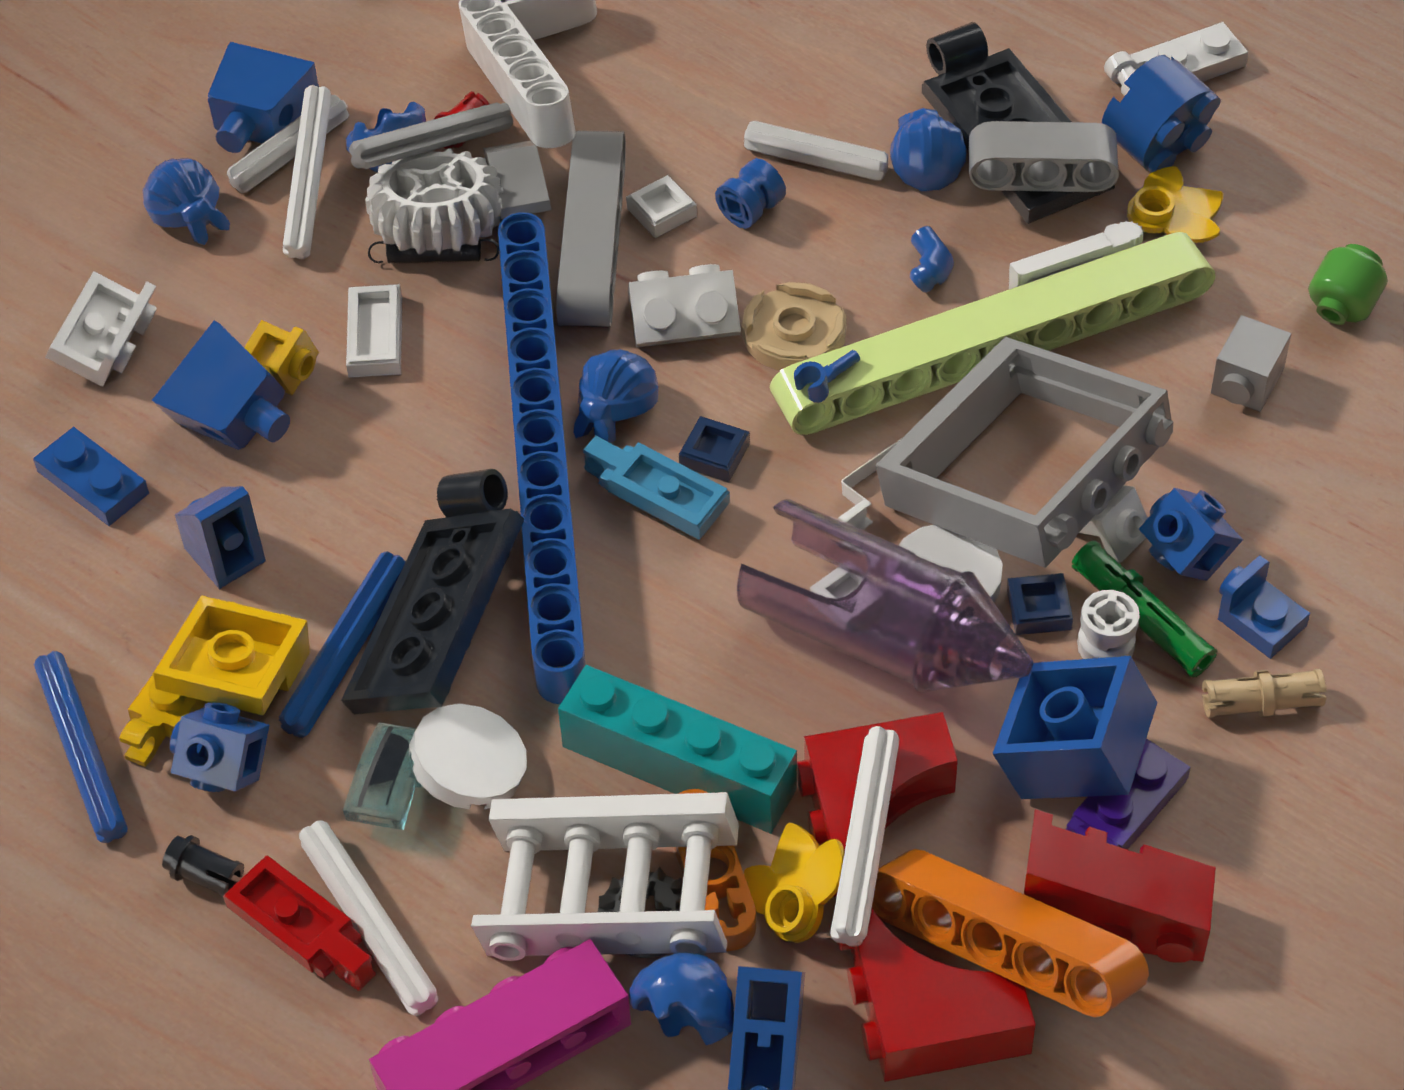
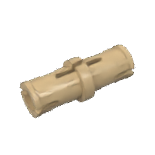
M1320 669L1271 675L1268 670H1258L1254 672L1253 677L1216 681L1204 680L1202 684L1203 692H1208V694L1202 695L1204 710L1208 718L1218 715L1258 711L1260 717L1273 716L1275 710L1309 706L1323 707L1326 703V696L1319 693L1326 692L1324 675Z

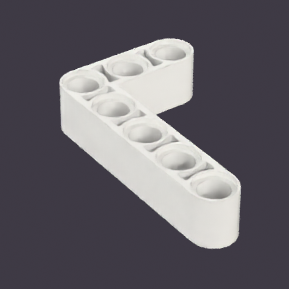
M460 0L458 4L467 49L500 97L509 105L510 111L530 140L536 146L542 148L561 147L573 140L576 132L568 87L534 40L591 22L597 15L596 1Z

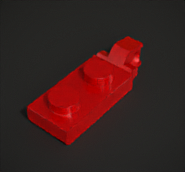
M268 855L223 895L227 908L311 973L314 971L318 976L325 979L334 971L341 980L357 991H360L376 975L371 966V956L358 947L363 939L361 934L354 929L351 918Z

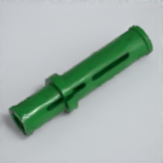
M1095 540L1085 544L1076 553L1071 567L1099 591L1116 590L1131 597L1139 608L1140 618L1138 627L1180 664L1190 677H1197L1208 669L1217 656V649L1210 646L1179 618L1175 612L1143 585L1144 578L1136 570H1126Z

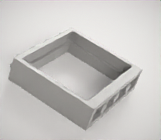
M1004 337L875 465L885 506L1046 568L1063 549H1067L1072 544L1076 535L1091 519L1105 509L1108 501L1122 486L1137 475L1140 467L1154 452L1168 442L1173 433L1168 392L1165 389ZM1020 393L1119 427L1036 515L936 479Z

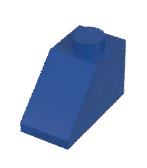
M243 486L221 487L204 498L193 501L185 509L175 514L184 549L219 589L266 561L250 496Z

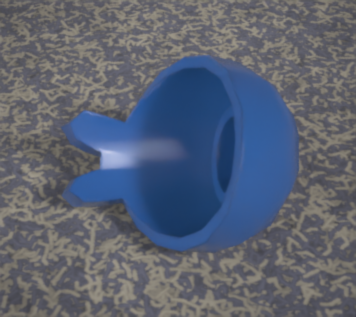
M921 108L898 119L899 129L891 143L890 159L894 171L902 181L920 191L941 190L953 183L966 160V147L961 129L939 117L937 110Z
M172 158L165 160L151 172L142 193L143 205L153 223L162 227L173 228L187 226L193 240L202 245H205L208 240L206 225L209 223L218 230L230 229V222L227 217L215 208L220 188L210 171L204 168L201 163L189 158Z
M621 349L609 350L590 357L583 366L582 377L579 380L578 404L580 412L574 423L573 430L576 438L589 435L594 427V434L612 443L616 441L615 422L642 415L655 406L658 402L659 391L657 375L645 358Z

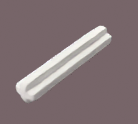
M331 95L327 133L344 122L349 116L346 109L348 106L344 100H340L336 95ZM301 116L228 169L229 183L233 188H236L240 193H247L295 158Z
M751 121L744 135V147L748 150L875 181L882 180L888 168V154L885 151L759 121Z

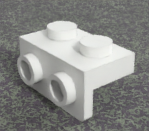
M707 264L690 268L689 275L669 277L668 271H649L637 275L638 281L629 282L628 297L631 303L636 348L736 336L741 333L733 270L720 271L719 265Z
M93 271L49 347L45 358L103 387L113 369L122 373L136 348V345L128 342L133 332L136 331L143 335L157 310V307L149 304L156 286L146 282L140 294H137Z

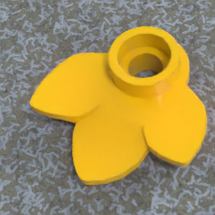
M1178 167L1162 168L1152 172L1145 178L1143 188L1137 191L1128 203L1127 218L1129 222L1133 221V223H1138L1139 226H1142L1143 232L1146 233L1164 232L1169 235L1183 232L1194 243L1207 242L1218 237L1220 234V228L1212 219L1221 207L1224 193L1217 190L1184 186L1183 176Z
M790 822L786 824L771 866L755 865L748 867L744 871V876L755 904L756 912L765 915L768 925L779 938L799 943L815 934L823 918L824 905L838 892L845 851L841 841L838 839H831L819 846L813 835L807 830Z

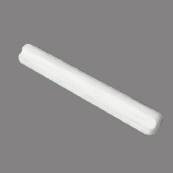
M310 85L304 91L283 239V253L288 258L296 257L302 260L310 255L331 103V92L325 86L317 87Z
M881 726L872 727L864 739L830 932L835 942L846 943L851 947L860 946L868 933L900 741L898 734L894 730H885Z
M319 820L311 826L304 827L299 834L302 848L343 912L351 918L354 929L361 934L363 943L409 1014L418 1016L426 1010L433 1008L438 1002L435 986L329 824Z

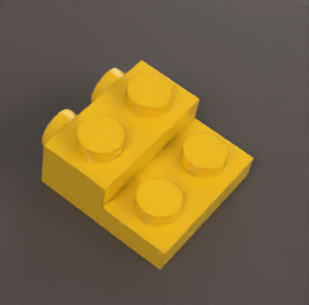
M201 595L153 672L155 688L210 703L228 704L237 707L239 710L264 715L278 689L289 691L310 654L307 620Z

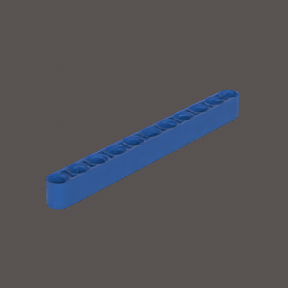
M519 212L511 214L502 220L499 224L498 237L520 512L524 518L522 537L531 649L538 693L548 702L561 704L585 667L586 660L545 228L538 216Z

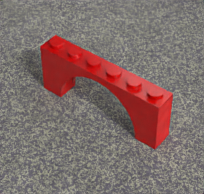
M944 712L804 736V760L797 761V782L801 796L811 795L815 810L808 811L810 834L813 835L819 846L831 839H838L841 841L845 851L864 739L872 727L881 726L885 730H894L900 739L885 829L911 808L930 799L955 793L958 760ZM873 908L871 909L868 933L861 945L851 947L846 943H838L841 951L851 949L855 967L847 969L849 988L854 1005L865 1004L869 1022L861 1024L864 1048L869 1061L879 1059L884 1082L1032 1054L1036 1024L1024 986L992 971L984 972L952 967L921 955L894 936L882 923Z

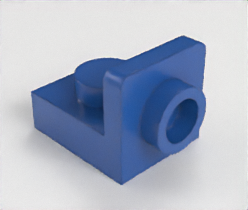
M1259 555L1245 568L1241 566L1234 568L1222 582L1219 590L1220 594H1222L1218 620L1271 659L1307 627L1310 612L1266 581L1270 562Z

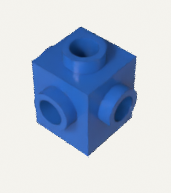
M1173 488L1171 492L1161 496L1152 505L1150 516L1139 528V531L1152 544L1149 552L1161 565L1171 571L1176 570L1179 575L1205 581L1215 573L1243 541L1239 534L1222 517L1226 513L1225 508L1213 496L1203 490L1196 494Z
M206 703L204 708L181 716V720L175 725L170 738V751L174 754L171 773L190 778V785L203 791L222 792L225 789L234 792L259 780L270 725L239 716L240 710L232 705Z

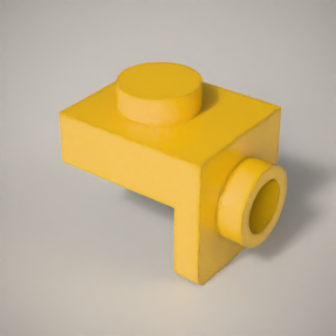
M263 320L260 321L244 347L284 388L285 393L290 395L294 394L301 381L306 380L311 375L316 364V357L319 354L318 349L305 330L294 327L291 332H288Z

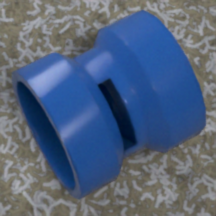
M755 158L740 169L738 178H730L720 185L715 192V198L723 215L737 227L746 229L761 218L764 208H773L784 199L786 186L781 175L770 163L763 159Z

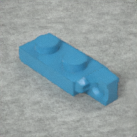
M595 435L583 449L585 459L584 470L597 477L599 484L608 492L698 540L702 538L730 503V491L727 488L639 442L635 447L626 445L624 449H621Z

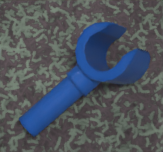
M851 350L825 367L812 361L802 363L794 372L796 389L801 390L807 384L813 383L808 388L809 399L816 403L824 401L829 394L828 383L859 362V354L855 350Z

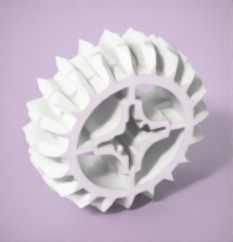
M448 148L444 152H434L432 150L393 161L392 164L379 166L378 173L370 177V186L367 188L368 197L365 198L367 214H369L370 223L373 225L374 234L382 236L385 244H397L398 249L401 251L415 248L418 254H422L426 250H436L440 254L442 250L450 248L460 251L461 245L465 243L477 245L479 237L492 235V229L500 224L502 200L499 198V194L503 193V187H500V178L496 177V168L487 165L485 158H472L471 153L468 151L456 154L453 153L452 148Z

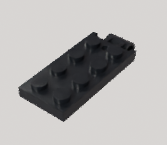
M975 22L965 24L927 40L926 50L928 59L938 76L924 81V84H922V94L933 108L937 110L942 119L961 129L965 147L968 151L971 131L977 125L984 122H1072L1010 48L988 56L986 37L980 26ZM1115 184L1111 188L1097 192H1001L1026 223L1029 224L1115 189Z
M496 469L451 474L440 480L437 487V501L439 508L446 517L424 521L341 699L354 715L443 706L524 522V518L518 511H514L511 508L503 509L508 499V488L504 477Z

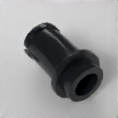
M193 835L186 838L176 836L167 847L162 861V867L170 871V878L176 881H180L183 878L189 879L219 893L222 897L238 882L232 880V876L242 877L245 868L243 863L237 860L233 861L201 846L199 838Z

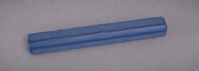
M385 551L377 557L279 715L281 729L287 734L303 738L310 733L379 620L406 562L400 555H394Z
M52 651L48 655L39 656L35 660L34 667L97 840L102 843H109L114 839L122 838L126 835L128 827L64 655L58 651Z

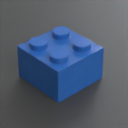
M1131 656L1025 663L993 755L1021 799L1129 795L1158 702Z

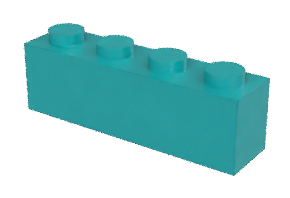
M585 665L558 707L562 746L674 794L688 789H701L708 793L727 792L737 820L770 834L774 831L797 790V750L589 665Z

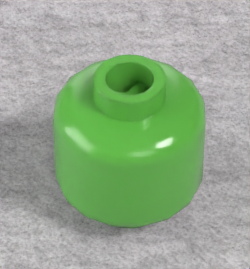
M1348 244L1345 247L1329 250L1308 287L1310 298L1317 306V313L1326 321L1337 325H1342L1346 321L1356 323L1366 320L1388 282L1386 271L1382 267V259L1371 249L1358 244Z

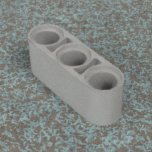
M984 122L977 125L969 136L970 179L975 186L985 190L1104 191L1111 188L1119 177L1116 133L1111 127L1101 123Z

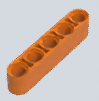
M909 850L878 868L872 908L882 921L1085 1015L1092 1017L1105 1015L1139 991L1147 983L1149 971L1146 959L1138 947L1130 941L924 850Z

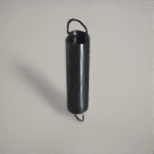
M482 238L479 239L477 245L465 243L461 245L460 251L450 248L442 250L440 254L436 250H426L422 254H418L415 248L401 251L398 249L397 244H386V257L389 264H400L403 262L438 263L441 261L479 262L481 259V241H491L497 247L496 255L490 259L485 258L484 261L496 259L500 250L496 241ZM384 241L374 242L368 248V257L374 263H383V261L374 260L371 257L370 251L374 245L385 243Z

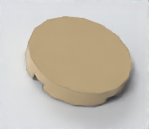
M787 282L776 285L775 291L767 294L763 290L755 295L744 309L742 337L748 352L761 364L781 371L792 364L841 348L845 344L846 314L843 307L841 310L836 304V298L830 292L810 283Z

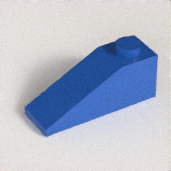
M738 966L728 1090H795L805 972Z

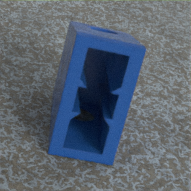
M230 42L208 92V103L213 125L218 131L215 136L217 143L228 152L239 153L248 140L263 144L299 118L302 112L305 89L310 85L319 87L315 63Z
M215 320L152 399L177 424L237 450L245 448L256 433L269 442H276L283 437L290 425V416L276 407L284 397V388Z

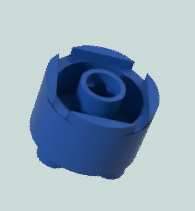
M1158 55L1140 66L1124 82L1130 90L1121 102L1113 96L1107 105L1101 123L1111 127L1116 133L1117 144L1144 169L1152 173L1159 169L1173 166L1176 156L1184 150L1188 149L1193 153L1204 146L1212 134V129L1207 125L1219 107L1221 99L1173 57L1170 59L1166 55Z

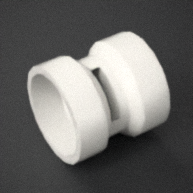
M1101 590L1091 594L1085 600L1081 611V627L1077 640L1078 652L1083 659L1132 657L1140 615L1139 608L1131 597L1116 590Z

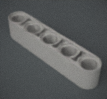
M575 131L576 134L572 140L557 286V321L559 326L611 327L625 177V132Z

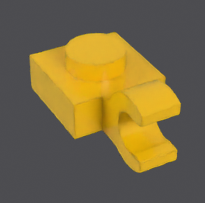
M152 674L128 708L130 721L126 724L119 737L120 742L130 745L124 755L125 759L146 767L154 758L166 736L171 738L173 729L181 720V716L204 708L208 702L157 690L155 688L154 675Z

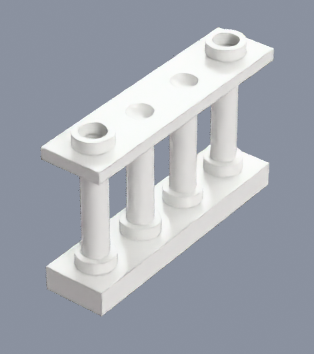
M727 792L492 799L489 822L503 850L510 851L501 914L473 915L471 927L487 956L515 961L525 956L551 955L561 948L576 947L589 939L592 940L600 954L692 953L704 955L705 953L726 952L727 940L715 910H705L711 849L716 846L737 845L739 823ZM657 847H687L680 911L644 912L651 853ZM628 848L620 911L585 913L593 852L598 849ZM540 850H569L560 913L525 914L534 854Z

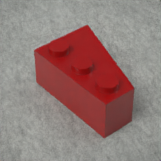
M1035 809L1024 895L1120 936L1136 945L1142 953L1157 955L1165 961L1182 963L1189 960L1204 961L1211 929L1216 867L1145 844L1142 845L1139 853L1106 843L1108 832L1090 826L1086 830L1085 836L1053 826V814Z

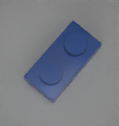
M74 426L33 458L39 474L108 526L112 525L150 494L145 479Z

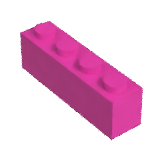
M591 939L576 947L561 948L551 954L543 965L520 977H508L496 984L489 994L467 1006L452 1007L443 1012L434 1024L410 1037H397L385 1044L377 1055L369 1058L377 1090H515L630 1026L631 1017L628 994Z

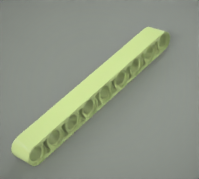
M1172 233L783 368L775 375L770 384V391L795 433L800 435L816 433L960 382L1004 337L1049 351L1192 301L1203 295L1213 285L1216 278L1215 271L1186 233ZM851 350H855L859 354V362L828 383L829 394L824 401L816 403L809 399L808 388L813 383L807 384L801 390L796 389L794 372L802 363L812 361L825 367Z

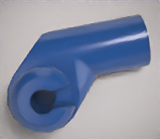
M924 226L918 229L911 237V243L921 255L919 259L921 264L911 270L910 278L922 292H930L937 283L942 285L953 269L954 260L952 254L932 227Z

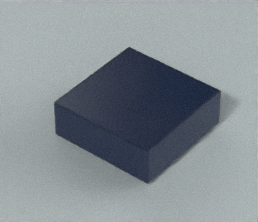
M700 416L679 453V464L695 472L729 482L750 445V432Z
M1064 573L1008 578L1007 595L1015 635L1072 630L1073 615Z

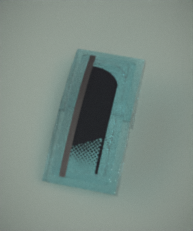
M381 722L377 724L361 756L345 801L343 812L346 821L404 830L415 788H422L412 770L414 762L411 754L409 756V744L417 728Z

